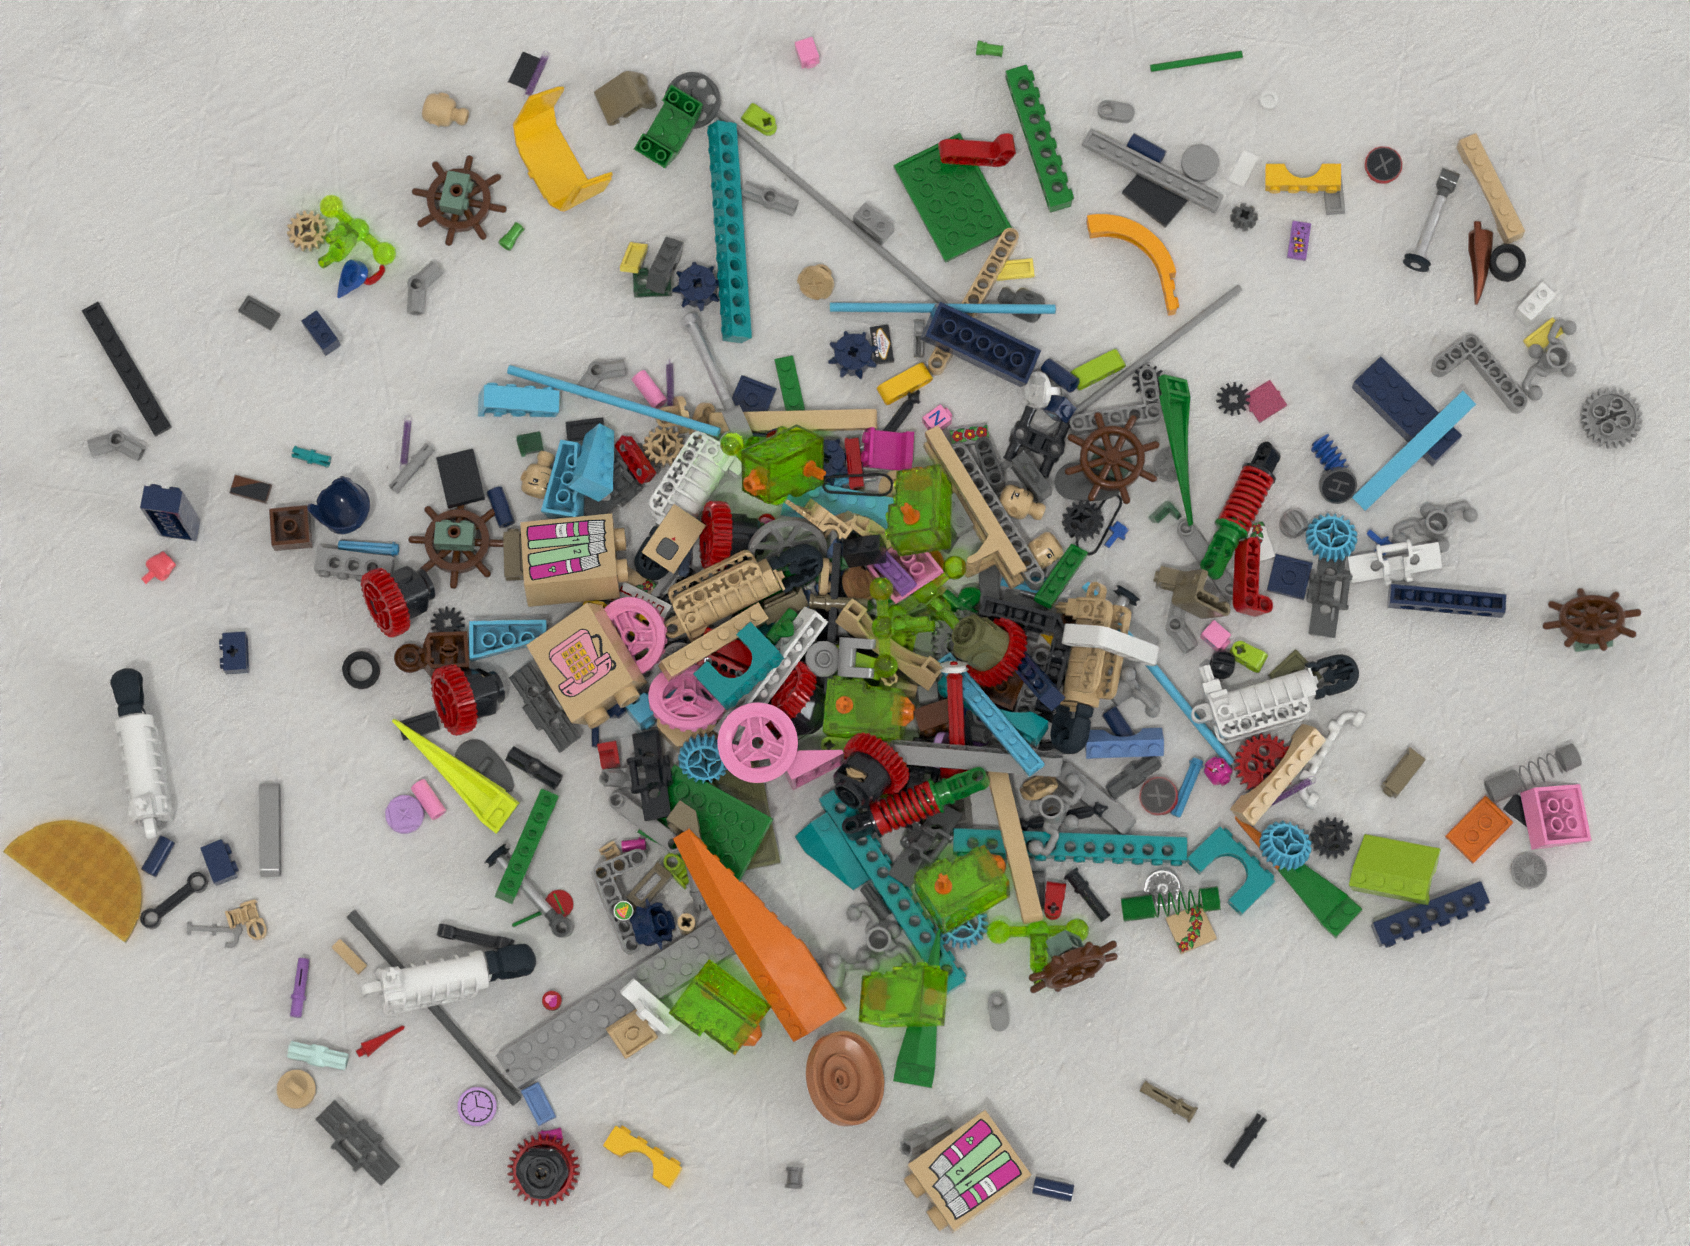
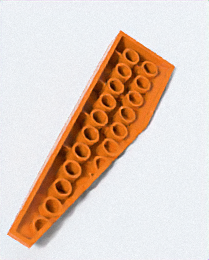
M690 829L673 838L715 920L793 1042L808 1035L847 1009L805 943L800 938L797 939L791 933L792 930L787 925L784 926L777 919L778 916L773 911L770 912L764 906L765 903L745 883L740 882L734 876V873L720 862V859L715 854L713 855L708 851L707 846Z

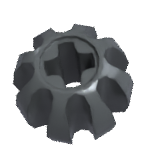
M1241 203L1240 207L1235 206L1232 210L1233 214L1230 215V221L1235 222L1233 227L1235 229L1242 228V231H1248V227L1252 229L1256 225L1255 221L1258 220V214L1254 212L1255 208L1252 205L1247 207L1246 203Z

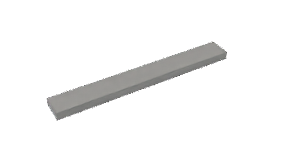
M1090 129L1082 143V147L1214 214L1223 200V195L1093 129Z

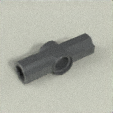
M1156 756L1146 757L1136 765L1132 764L1126 768L1119 777L1108 783L1105 788L1109 795L1116 800L1131 788L1135 789L1141 785L1148 776L1159 770L1162 765Z

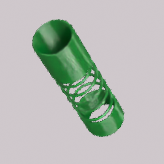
M1218 886L1199 888L1198 910L1192 890L1189 889L1188 911L1183 894L1179 890L1178 913L1171 892L1168 893V914L1161 893L1158 894V915L1154 907L1152 894L1121 897L1124 922L1152 919L1155 916L1158 918L1160 914V898L1165 915L1168 917L1170 913V896L1175 913L1179 915L1180 895L1185 912L1189 914L1190 893L1195 910L1199 913L1200 891L1204 913L1221 910Z

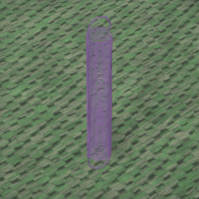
M543 55L541 56V60L538 62L539 65L536 67L537 70L535 69V74L532 76L534 83L533 79L530 80L533 89H535L536 86L534 84H537L541 76L540 74L545 67L543 66V64H546L545 59H548L547 56L545 58V55L544 57ZM529 83L528 86L530 87V91L532 94L533 91L531 89V84ZM527 87V92L525 91V94H528V96H530L529 88Z
M670 358L669 365H667L668 368L666 369V382L669 389L667 393L669 401L667 407L673 406L671 399H674V379L670 378L671 375L673 376V363L671 368Z
M404 419L406 429L403 428V435L405 441H403L402 437L400 462L402 461V464L406 465L408 461L407 451L409 452L411 421L409 423V420ZM402 448L403 452L407 455V459H405V455L402 454Z
M1307 778L1304 780L1305 782H1300L1304 784H1296L1293 786L1295 788L1291 787L1283 791L1282 793L1284 794L1279 795L1272 805L1282 801L1283 798H1288V795H1294L1293 792H1299L1312 785L1311 780Z

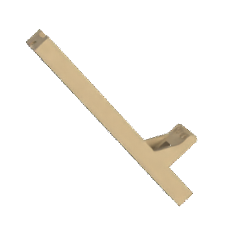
M939 425L926 431L925 437L927 442L923 444V448L952 494L956 493L974 525L975 533L982 542L978 552L967 558L965 576L970 578L996 565L1010 590L1023 584L1024 579L1020 573L1026 572V566Z

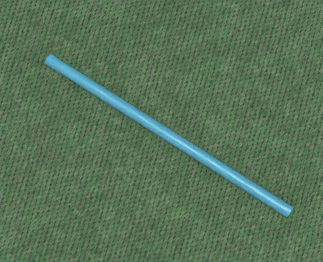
M830 302V312L931 313L934 305L937 303ZM944 303L963 313L1056 314L1055 304Z
M509 365L507 370L509 375L718 437L721 432V428L516 366Z
M1087 582L1085 585L1082 586V589L1086 592V594L1088 586L1091 584L1090 582ZM1095 589V591H1094V595H1095V596L1098 595V592L1096 591V589ZM1128 631V635L1134 637V636L1131 634V632ZM1145 665L1219 757L1224 758L1230 766L1234 761L1233 757L1205 723L1197 724L1191 719L1193 708L1158 665ZM1195 712V713H1194L1195 717H1196L1197 719L1201 720V718H1200V717L1198 716V714Z

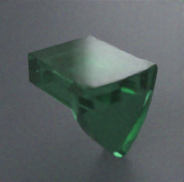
M540 431L516 436L521 457L544 451Z
M1165 501L1148 518L1152 523H1159L1169 513L1176 520H1179L1182 516L1170 501Z

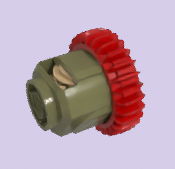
M972 614L961 619L952 632L954 655L962 661L968 662V665H966L969 669L967 671L976 683L982 686L995 687L997 684L1001 685L1003 680L1008 681V676H1013L1014 670H1018L1017 666L1022 664L1021 659L1025 658L1023 653L1027 651L1025 647L1028 644L1026 641L1027 636L1025 631L1010 619L995 618L993 622L987 617L981 618L976 614Z

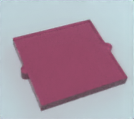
M1271 380L1246 394L1251 397L1246 399L1247 402H1250V405H1247L1249 412L1253 413L1259 423L1287 406L1280 395L1281 392L1277 391Z

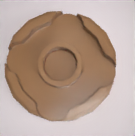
M861 566L845 570L842 575V585L849 598H868V601L872 599L875 583L871 574L867 570H863Z

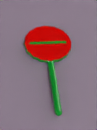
M564 890L552 891L545 899L558 915L561 913L566 917L573 910V899ZM539 911L513 923L512 927L540 916L542 913Z

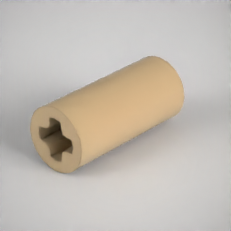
M684 913L678 918V927L682 935L687 936L697 929L695 919L691 914ZM684 923H687L688 925L690 924L691 926H684Z

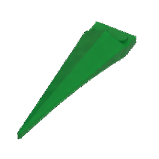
M1164 374L1158 377L1159 388L1162 393L1159 398L1188 526L1193 525L1188 472V426L1191 397L1186 379Z
M940 929L937 930L897 1058L893 1082L932 1088L936 1062L938 1005H925L922 996L928 988H933L938 993Z

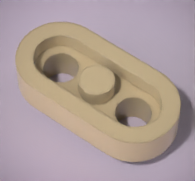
M700 403L692 419L708 424V414L715 413L714 406L711 403ZM689 429V434L691 435L696 430Z
M823 558V568L819 574L818 596H826L827 593H830L831 581H828V578L832 572V562H829V558Z

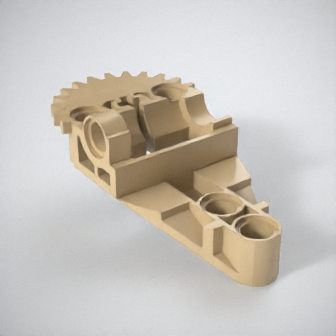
M811 498L804 507L795 505L788 499L784 502L821 529L825 538L828 537L832 530L837 533L839 539L842 537L846 539L852 530L862 537L880 534L886 545V550L896 545L899 541L898 538L872 519L851 511L834 516Z

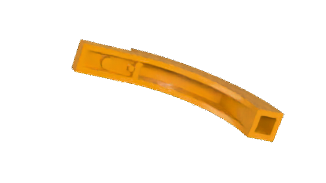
M1110 214L1087 215L1086 223L1090 239L1098 237L1121 239L1135 245L1150 258L1159 274L1168 316L1175 315L1177 308H1179L1178 298L1174 297L1173 290H1175V284L1171 278H1175L1176 269L1169 252L1159 238L1141 224L1125 217Z

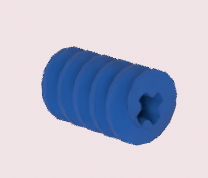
M1329 434L1322 436L1311 445L1313 446L1311 452H1317L1315 457L1317 459L1322 458L1319 463L1321 465L1326 464L1324 467L1325 471L1333 470L1335 467L1347 468L1349 466H1344L1347 459H1339L1343 454L1342 452L1335 453L1338 446L1331 447L1334 441H1327V438L1330 436Z

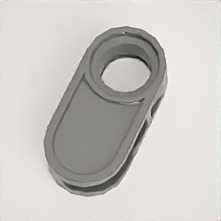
M1104 100L1098 106V115L1104 120L1129 123L1134 118L1135 110L1128 103ZM1104 106H1109L1112 112L1104 114L1101 109Z
M914 321L913 357H923V340L920 337L923 333L924 321Z
M995 992L988 998L990 1022L994 1030L1004 1031L1009 1025L1007 1000L1002 993ZM994 997L1002 999L1003 1004L1000 1007L992 1005L991 1001Z

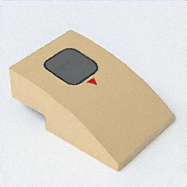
M673 504L642 550V553L674 574L706 525Z

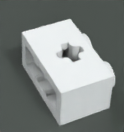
M1542 282L1518 306L1514 315L1528 327L1554 300L1556 293Z

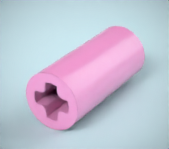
M645 370L640 371L632 378V382L651 407L659 409L667 402V398Z
M425 779L418 781L411 787L412 792L432 820L441 817L447 811Z

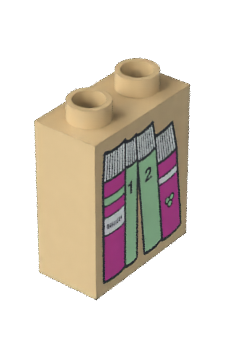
M612 513L520 522L524 588L528 607L620 598L619 583L629 582L627 559L617 560V551L627 550L625 528H614Z
M984 1110L907 1165V1169L911 1174L903 1180L916 1199L925 1193L934 1207L926 1211L938 1231L940 1232L948 1226L952 1233H954L1029 1180L1031 1174L987 1111Z

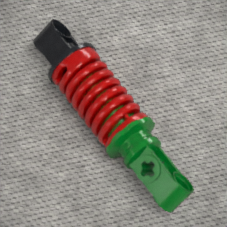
M1270 442L1261 443L1251 463L1243 464L1238 480L1231 490L1232 493L1229 494L1221 513L1214 522L1218 530L1214 533L1213 540L1209 544L1208 550L1200 563V568L1207 571L1209 578L1212 580H1217L1224 574V570L1232 558L1235 548L1239 545V539H1247L1252 522L1255 521V516L1258 515L1259 509L1262 507L1261 503L1265 501L1268 491L1276 481V477L1272 473L1280 461L1281 455Z
M975 767L948 779L943 778L938 783H934L930 778L922 784L915 785V792L912 788H908V795L902 790L900 792L901 797H899L898 793L893 795L894 800L891 796H887L888 803H886L885 799H880V801L875 803L872 802L868 806L867 811L846 818L842 823V830L847 838L852 841L859 840L873 833H877L879 838H881L886 833H891L893 829L899 830L900 826L904 828L907 824H913L914 821L919 822L921 818L926 819L928 815L934 816L937 813H944V806L946 804H954L956 800L985 790L989 786L990 780L985 770L981 767ZM983 776L980 781H975L978 777ZM851 827H856L854 831L849 832Z

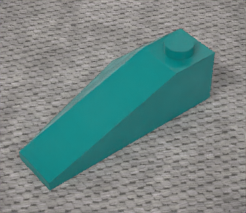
M827 812L812 821L795 836L808 856L816 860L822 867L830 871L853 891L870 880Z

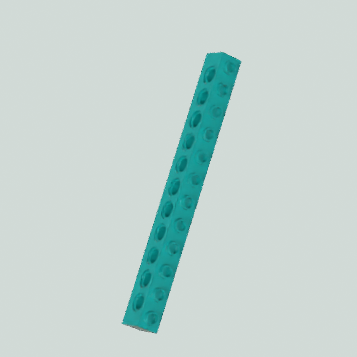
M717 120L708 126L707 135L709 139L708 152L710 154L712 207L714 210L713 224L715 226L717 278L719 281L718 295L720 298L722 324L721 333L723 341L743 343L752 338L737 123Z
M833 789L819 798L820 805L829 814L871 883L882 897L924 964L927 965L936 937L932 930L935 928L929 918L925 919L922 915L924 910L918 902L914 903L912 900L913 893L909 887H904L902 883L889 875L885 878H880L877 875L881 869L889 872L892 868L890 866L892 861L887 854L883 855L880 851L881 845L877 838L872 839L871 835L865 836L864 838L867 839V843L864 846H860L856 841L847 838L842 830L843 821L860 813L858 809H852L840 801ZM838 805H843L846 807V811L840 814L835 811V808ZM875 853L878 859L870 862L867 859V855ZM895 885L899 888V891L896 894H891L888 892V888ZM905 901L910 907L907 910H901L898 905L900 902ZM911 918H918L920 924L913 927L909 924V920ZM928 934L931 940L928 943H923L920 940V936ZM940 936V952L942 956L939 959V987L946 996L965 984L966 980L964 978L967 976L961 967H956L954 961H956L951 951L947 952L943 947L945 942ZM945 966L952 969V973L948 976L943 975L941 969Z
M954 828L953 855H957V858H968V855H974L977 858L980 854L983 857L989 853L1000 855L1003 860L1007 859L1000 830ZM1022 831L1025 845L1028 842L1039 840L1042 842L1043 847H1045L1051 837L1046 832ZM1059 832V838L1055 845L1056 849L1051 854L1046 856L1041 854L1033 855L1027 850L1028 857L1034 858L1035 861H1046V858H1053L1055 862H1065L1066 859H1073V862L1083 863L1085 860H1093V863H1104L1105 860L1112 861L1113 864H1124V861H1131L1133 865H1143V862H1151V865L1161 866L1163 863H1171V866H1182V863L1185 864L1187 861V837ZM970 840H975L978 846L972 849L968 847L967 843ZM995 841L998 846L995 849H989L987 842ZM1066 844H1073L1075 850L1067 852L1064 846ZM1090 844L1094 847L1095 851L1087 853L1084 850V846ZM1111 845L1114 848V852L1107 854L1104 852L1103 847ZM1123 847H1132L1133 853L1130 855L1125 854ZM1150 847L1153 853L1145 855L1142 852V848ZM1164 847L1170 848L1172 855H1163L1162 849Z

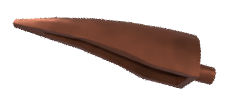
M1475 221L1474 230L1468 233V252L1473 273L1475 305H1478L1486 283L1493 245V232L1481 229V221Z

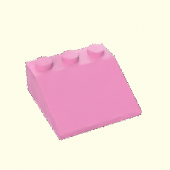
M914 533L887 550L917 584L906 595L902 597L873 565H866L875 582L895 604L944 573Z
M843 750L797 751L793 763L784 773L792 790L840 767L844 762Z
M1580 784L1536 787L1520 793L1532 850L1592 841Z

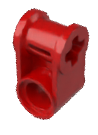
M1047 881L1044 914L1049 920H1056L1061 916L1066 883ZM1052 906H1055V913H1051L1050 909Z

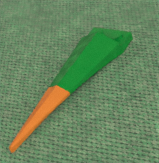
M1235 816L1238 824L1260 849L1261 844L1259 840L1262 836L1261 833L1252 826L1240 822ZM1305 864L1296 870L1291 868L1289 871L1285 867L1280 870L1279 866H1274L1321 926L1334 938H1337L1362 912L1363 909L1348 897L1346 893Z

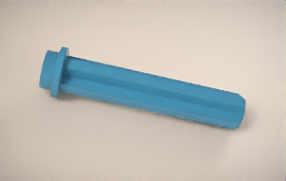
M340 540L338 542V550L384 554L395 557V555H399V544H396V542L391 544Z
M1192 758L1189 761L1190 766L1178 792V803L1174 810L1170 812L1175 817H1181L1200 769L1204 767L1203 761L1197 758Z

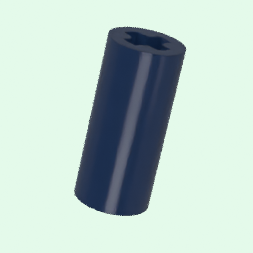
M1135 133L1131 136L1126 146L1160 164L1167 153L1163 148Z
M1047 359L1041 366V372L1045 373L1048 378L1067 392L1071 393L1078 387L1079 378L1053 359Z
M495 487L487 491L486 493L495 512L499 528L513 525L515 520L503 487Z
M1116 706L1102 715L1115 736L1127 737L1135 735Z
M160 835L141 870L153 877H157L175 843Z
M1036 1176L1032 1194L1071 1202L1074 1184Z

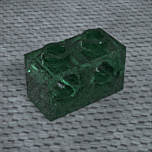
M640 268L638 274L633 273L634 298L672 296L671 276L664 294L646 289V284H638L641 279L647 280L649 272L647 268Z

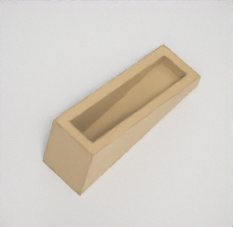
M341 939L331 947L358 975L367 967Z

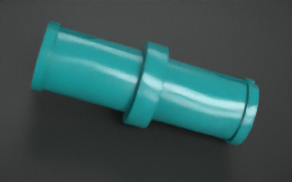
M294 446L292 450L294 454H291L292 458L307 461V464L311 465L314 463L326 468L330 466L331 462L329 460H331V456L317 453L313 449L307 450Z

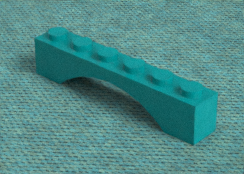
M942 676L937 683L938 692L944 698H948L947 679ZM963 699V708L966 707L972 710ZM999 709L1029 745L1031 744L1036 747L1049 729L1048 721L1033 712L1019 713Z

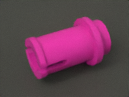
M641 837L635 840H622V852L625 853L634 849L646 850V840L641 839Z
M561 1127L547 1131L542 1129L541 1132H538V1134L541 1133L542 1138H545L547 1133H549V1139H552L554 1135H557V1140L563 1138Z

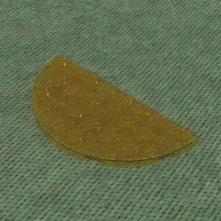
M75 820L52 821L33 827V829L14 839L4 849L3 852L123 942L126 943L129 940L140 917L143 897L142 883L132 856L113 835L95 825Z

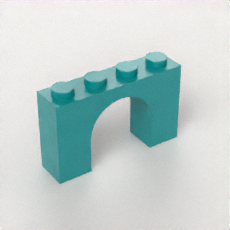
M751 622L736 634L752 653L751 666L743 675L736 678L724 677L708 661L693 673L697 680L727 711L734 707L744 695L750 693L758 682L763 681L767 674L774 668H777L782 660L785 659L779 650Z
M1219 827L1187 858L1186 862L1200 875L1213 861L1220 857L1228 856L1240 861L1246 871V881L1227 903L1242 916L1275 883L1274 875L1269 870H1264L1260 866V861L1252 855L1250 857L1245 852L1247 850L1241 842L1236 843L1228 829Z

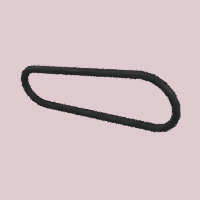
M884 473L832 475L823 479L822 488L830 494L882 497L891 493L893 480ZM884 476L888 478L891 484L889 491L883 494L830 491L825 487V481L830 478Z
M1116 496L1120 501L1119 506L1116 512L1114 513L1107 529L1105 530L1097 548L1093 552L1088 553L1087 556L1093 555L1099 550L1104 538L1106 537L1109 531L1108 528L1112 525L1122 506L1121 496ZM1103 500L1097 509H1101L1106 500Z

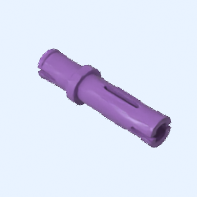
M298 958L294 991L290 998L292 999L290 1017H302L303 1003L306 1001L305 989L310 961L306 958Z

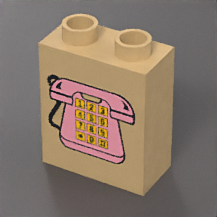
M584 604L526 645L571 723L588 725L590 729L606 722L610 717L607 710L617 703L620 708H623L639 699L640 694L637 690L647 683L602 605Z

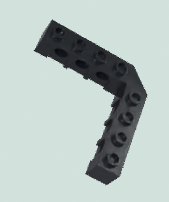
M984 596L979 617H987L993 622L995 618L1010 619L1022 629L1053 637L1049 657L1046 662L1045 674L1060 690L1071 646L1061 643L1065 625L1059 614ZM1037 698L1035 711L1053 715L1055 709L1051 711Z

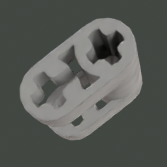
M840 637L837 676L874 678V668L855 667L856 648L876 649V639Z

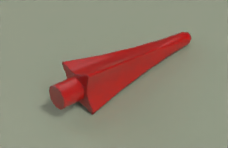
M402 1025L386 1034L361 1043V1048L356 1050L358 1057L360 1058L365 1054L369 1057L385 1042L404 1030L405 1027Z

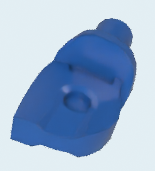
M1116 521L1113 527L1110 526L1108 528L1113 534L1104 545L1110 548L1117 538L1125 540V535L1129 531L1128 528L1119 521Z
M1372 530L1366 533L1372 541L1380 544V546L1393 544L1388 540L1389 536L1381 539Z

